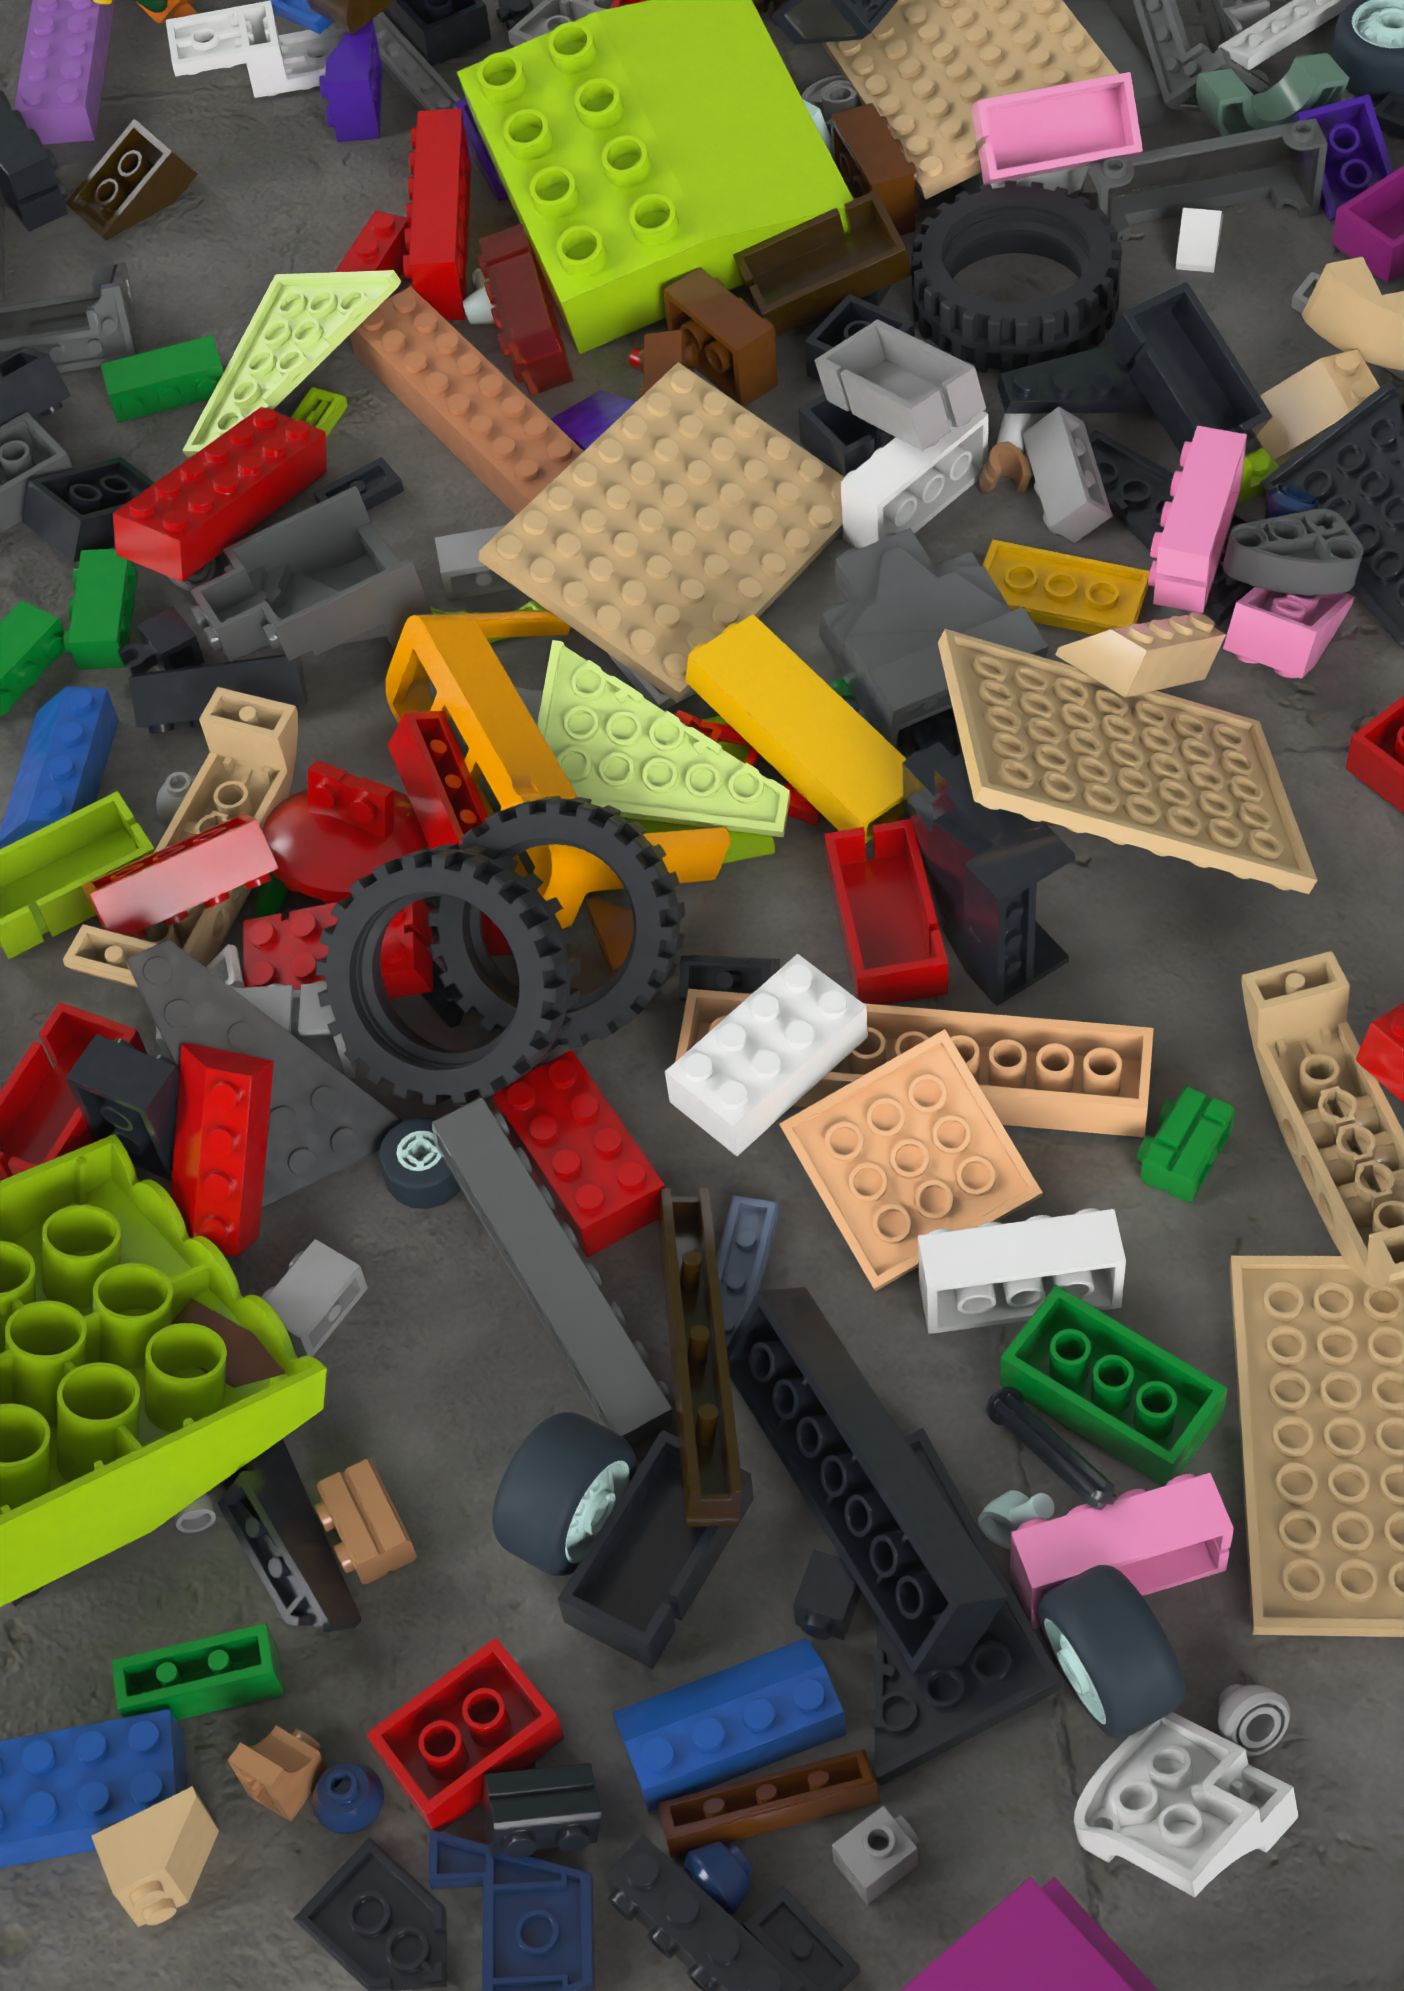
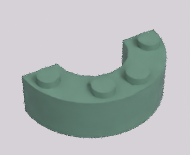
M1328 53L1296 57L1289 71L1277 84L1267 91L1256 95L1252 94L1231 68L1198 73L1196 98L1201 112L1221 136H1227L1292 123L1298 112L1337 103L1343 95L1350 78ZM1281 137L1232 148L1244 153L1261 154L1283 148L1287 145Z

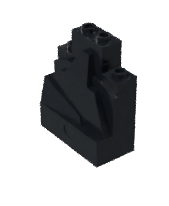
M937 742L925 750L916 751L902 763L904 819L912 820L928 870L933 877V887L946 919V923L942 928L943 932L961 962L964 971L989 999L998 1006L1069 962V955L1036 921L1037 882L1075 860V853L1043 820L1039 822L1032 821L1021 814L1003 809H989L975 802L963 752L953 756L940 742Z

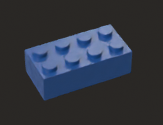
M162 1710L0 1741V1868L96 1850L92 1835L188 1789L184 1731L171 1710Z

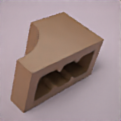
M277 1725L265 1739L256 1745L246 1746L240 1742L228 1759L248 1796L289 1822L293 1821L313 1792L318 1779L328 1769L319 1752L321 1745L314 1738L299 1729H295L290 1734Z

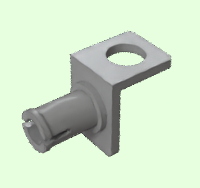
M1242 0L1221 1L1232 37L1270 15V2L1268 0H1257L1249 3H1244Z

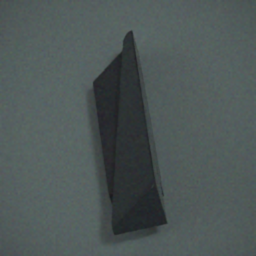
M281 1439L223 1481L229 1489L217 1504L286 1624L298 1627L308 1625L321 1627L324 1632L355 1628L361 1622V1617L286 1444Z

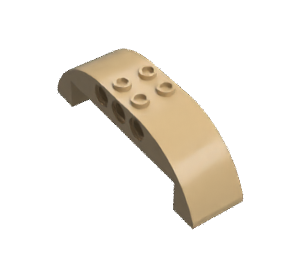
M1363 257L1327 263L1301 314L1305 323L1322 338L1344 352L1358 349L1366 362L1404 371V291L1382 295Z
M217 687L199 719L210 753L154 853L242 813L256 818L263 832V827L269 814L278 804L289 797L297 752L298 712L296 706ZM243 884L228 891L230 898L220 904L205 908L204 903L188 909L189 916L178 923L164 927L162 921L146 928L148 935L142 939L83 924L64 956L63 963L65 967L73 971L138 988L125 959L169 939L206 968L227 936L251 889H246Z
M1332 951L1243 974L1242 989L1248 1026L1271 1108L1287 1147L1333 1242L1353 1272L1367 1285L1379 1288L1404 1281V1131L1377 1079L1355 1061L1360 1046L1347 1022L1350 984Z

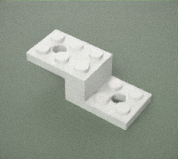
M271 0L166 20L175 77L186 74L194 75L202 71L219 68H231L235 65L246 63L254 98L274 96L279 93L300 89L307 90L320 86L319 78L325 75L326 59L347 33L338 26L332 25L321 34L305 30L279 35Z

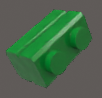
M1188 1086L1183 1087L1176 1101L1168 1098L1158 1117L1157 1124L1161 1126L1155 1137L1148 1134L1144 1138L1137 1154V1160L1142 1162L1140 1179L1143 1183L1161 1191L1166 1190L1170 1195L1185 1202H1193L1233 1130L1236 1112L1234 1107L1216 1098L1209 1099L1206 1094Z

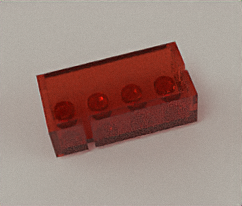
M521 223L479 239L483 255L477 257L484 278L490 279V281L484 282L485 290L490 303L497 306L491 308V313L498 331L503 330L504 332L498 335L504 356L506 358L510 356L514 359L510 362V366L517 384L524 382L530 396H534L574 381L548 285L523 224Z

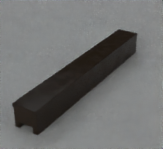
M671 1188L661 1189L658 1228L687 1527L739 1526L743 1488L709 1188H699L698 1197H671Z

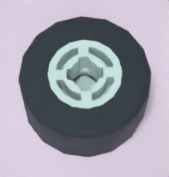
M416 1117L402 1121L392 1128L381 1142L378 1158L387 1189L399 1203L410 1208L430 1209L444 1205L455 1197L461 1189L434 1144L432 1122L437 1120V1118Z

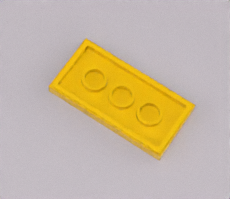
M994 539L991 541L982 565L986 568L1012 611L1024 606L1035 623L1093 635L1115 628L1130 626L1131 624H1138L1151 587L1148 586L1150 571Z

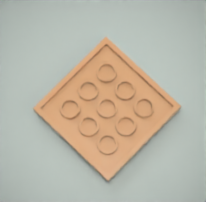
M945 1029L779 1124L874 1291L919 1267V1235H927L934 1230L943 1228L956 1231L977 1228L987 1222H998L1043 1196V1192Z

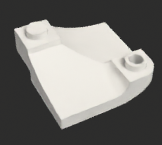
M1172 1712L1139 1732L1128 1736L1100 1766L1086 1785L1077 1802L1074 1812V1825L1078 1842L1088 1852L1108 1863L1116 1855L1187 1894L1196 1897L1221 1871L1243 1855L1257 1848L1267 1853L1299 1816L1293 1786L1249 1765L1245 1748Z

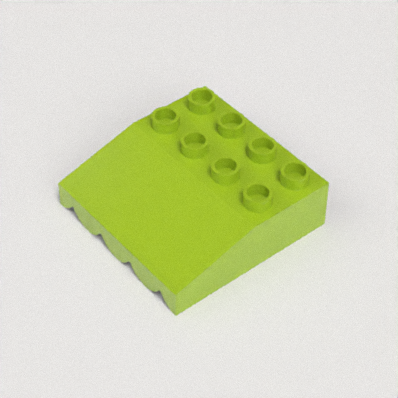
M649 0L596 11L573 22L561 24L548 33L504 52L494 53L481 62L457 71L477 129L579 355L666 318L663 289L699 267L713 278H718L727 290H731L743 285L733 256L735 253L835 208L840 213L844 234L848 235L851 233L844 204L854 199L752 0Z
M115 1134L0 1181V1607L151 1533L324 1408L327 1368L312 1356L305 1355L299 1358L296 1356L289 1334L274 1309L259 1296L247 1295L243 1297L241 1295L236 1277L222 1252L214 1243L203 1236L189 1237L175 1202L160 1184L151 1179L138 1181L132 1161ZM192 1298L253 1333L286 1374L233 1388L225 1383L227 1350L223 1339L208 1327L193 1323L172 1325V1321ZM199 1367L208 1370L209 1373H206L205 1371L201 1370Z

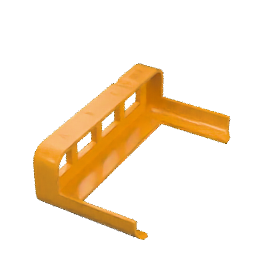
M548 610L412 615L407 619L386 676L387 702L398 724L404 713L444 711L447 721H449L450 716L452 717L469 747L464 761L488 817L495 813L478 784L482 772L502 807L500 811L527 801L539 800L545 797L560 796L561 799L578 797L487 638L568 635L571 626ZM430 679L437 690L434 702L430 694ZM726 827L643 834L653 846L661 845L667 854L662 860L669 873L676 871L680 883L715 880L731 844L730 835ZM550 844L526 850L535 866L533 873L544 882L537 891L546 901L556 897L563 907L562 910L555 913L562 929L573 924L587 892L625 889L616 873L605 862L583 849L568 845ZM518 854L514 856L513 859L518 861L514 872L522 878L529 875Z

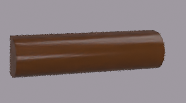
M861 1749L658 1803L670 1857L675 1858L686 1855L690 1850L715 1842H721L724 1845L880 1804V1797L866 1750Z

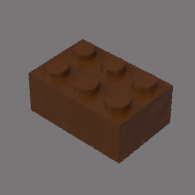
M873 103L830 115L832 158L852 197L857 199L876 190L899 235L914 232L915 215L919 214V204L915 195L916 179L919 178L915 164L913 162L908 163L905 158L901 141L893 138L887 118L880 116Z
M701 267L663 289L668 331L683 330L689 340L696 344L699 364L694 368L719 390L742 407H745L778 386V360L775 349L776 331L767 318L760 317L749 308L744 299L737 298L724 287L718 278H713Z

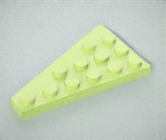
M395 271L276 274L182 450L189 459L258 408L274 409L399 287L401 280Z
M552 640L537 727L578 797L592 799L591 804L600 807L610 805L621 811L620 817L706 828L726 827L730 831L784 837L790 802V790L773 779H768L761 775L756 768L747 762L745 764L723 750L722 746L695 728L686 726L669 711L665 712L643 698V694L615 676L608 675L597 664L590 660H585L565 647L563 642Z

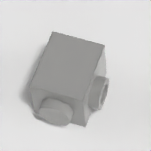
M882 1806L832 1844L833 1862L865 1904L868 1905L918 1866V1848L916 1845L920 1841L913 1828L902 1816L894 1819L887 1809Z

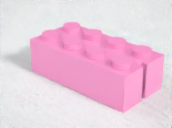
M1131 72L977 100L971 107L977 143L985 141V144L978 150L984 185L1089 166L1090 162L1136 154L1143 151Z
M1197 426L1192 442H1184L1180 458V466L1184 468L1182 472L1175 471L1170 491V496H1173L1174 499L1172 502L1166 501L1164 504L1160 526L1164 527L1162 533L1155 532L1150 556L1157 558V561L1152 563L1148 579V586L1155 587L1153 604L1201 614L1204 613L1240 496L1247 434Z
M1211 1473L1197 1477L1193 1474H1184L1171 1479L1166 1486L1150 1491L1133 1489L1120 1495L1113 1505L1107 1504L1102 1510H1095L1089 1504H1083L1073 1508L1066 1516L1049 1521L1044 1518H1037L1023 1523L1016 1531L1011 1532L1010 1577L1022 1609L1033 1629L1041 1627L1038 1607L1044 1595L1058 1585L1097 1565H1109L1117 1568L1130 1580L1142 1596L1226 1571L1229 1558L1228 1548L1231 1547L1234 1527Z

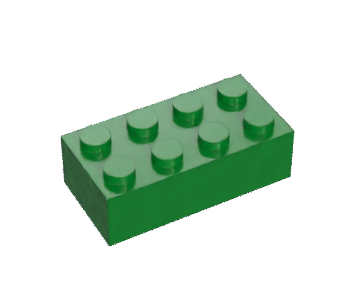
M1058 1285L1052 1289L1000 1358V1385L1002 1387L1015 1388L1021 1393L1026 1402L1161 1486H1166L1171 1479L1182 1474L1224 1414L1227 1387Z

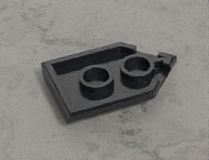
M369 1837L293 1918L294 1922L367 1991H401L447 1987L446 1907Z

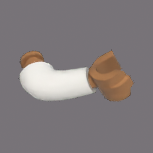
M1005 412L997 444L990 451L980 472L978 488L981 494L989 493L996 486L1000 476L1012 478L1015 482L1016 492L1026 491L1032 477L1028 458L1023 454L1026 447L1022 433L1049 413L1006 414Z

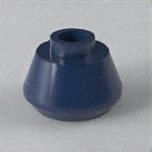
M1277 484L1268 489L1266 493V519L1320 509L1315 497L1290 485Z
M342 1762L329 1767L318 1779L312 1794V1807L318 1821L328 1830L339 1834H351L368 1827L378 1817L384 1803V1788L379 1776L373 1769L358 1762Z
M715 1842L690 1850L686 1854L683 1868L687 1875L728 1914L733 1915L752 1885L747 1875L754 1869L744 1853L735 1843L726 1848L721 1842Z

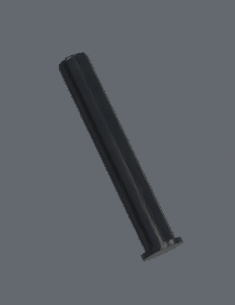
M1004 1387L992 1394L988 1400L986 1412L993 1423L1004 1425L1092 1508L1102 1510L1107 1504H1114L1117 1498L1113 1493L1114 1484L1025 1405L1023 1396L1018 1390L1013 1387Z

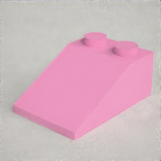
M1255 586L1236 602L1223 649L1234 653V656L1242 662L1250 664L1261 663L1274 668V672L1286 678L1299 677L1302 679L1317 664L1351 608L1355 596L1345 592L1329 595H1298L1271 591Z

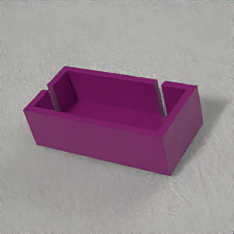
M1404 166L1337 208L1332 245L1352 259L1363 257L1370 272L1387 284L1404 273Z

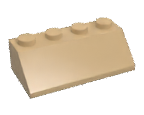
M1192 612L1190 615L1172 616L1168 619L1152 620L1147 623L1131 624L1130 626L1111 629L1058 647L1055 655L1126 698L1204 680L1226 634L1214 628L1215 623L1209 617Z

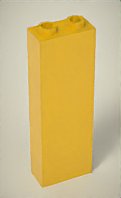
M754 614L740 623L734 622L730 624L716 638L708 643H700L693 648L688 655L685 682L835 828L842 831L864 827L865 841L867 843L873 839L872 825L895 822L904 817L902 763L907 759Z

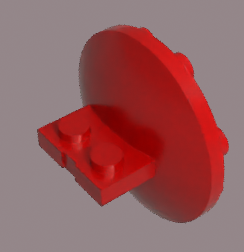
M318 760L308 768V788L289 796L278 804L269 814L263 827V834L279 868L272 871L273 874L284 883L288 890L322 899L326 904L335 903L350 897L352 893L349 891V887L358 879L372 874L374 868L429 847L408 795L365 777L354 776L346 770Z

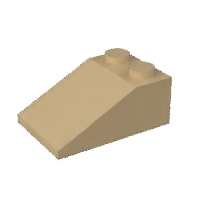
M1358 349L1320 358L1260 395L1273 417L1254 439L1259 449L1264 448L1278 465H1283L1380 388Z

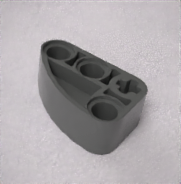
M1314 509L1243 523L1233 527L1223 562V570L1233 579L1276 592L1298 595L1343 593L1354 587L1364 549L1345 520L1338 513L1329 509Z

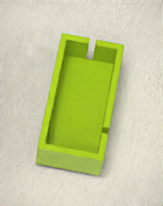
M118 791L0 849V946L8 959L44 942L42 935L47 932L54 937L95 916L96 913L82 887L83 884L154 853L155 848L139 823H136L132 812Z

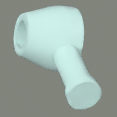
M485 268L476 269L472 274L476 290L462 301L470 324H494L500 322L502 317L492 291L491 274Z
M1010 1490L990 1502L983 1509L978 1517V1524L982 1532L992 1542L1003 1548L1011 1549V1532L1016 1531L1027 1521L1037 1518H1050L1054 1513V1503L1045 1493H1038L1029 1499L1019 1491Z

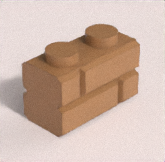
M366 1458L346 1468L345 1472H337L318 1482L316 1487L322 1501L314 1504V1507L326 1532L336 1528L342 1542L334 1545L333 1548L346 1574L355 1570L361 1584L367 1585L387 1575L388 1571H395L415 1561L417 1555L409 1535L371 1459Z

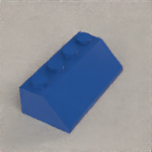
M65 687L36 712L0 830V849L96 802L119 721L107 688Z
M807 1638L612 1713L648 1812L659 1808L658 1803L701 1792L846 1735L844 1710L824 1663Z

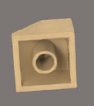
M192 1786L91 1837L113 1895L136 1925L140 1927L144 1924L156 1925L168 1920L176 1913V1908L189 1902L219 1830L215 1820Z

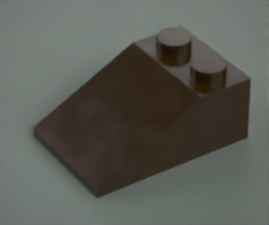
M134 119L65 204L102 238L108 240L175 203L198 174Z

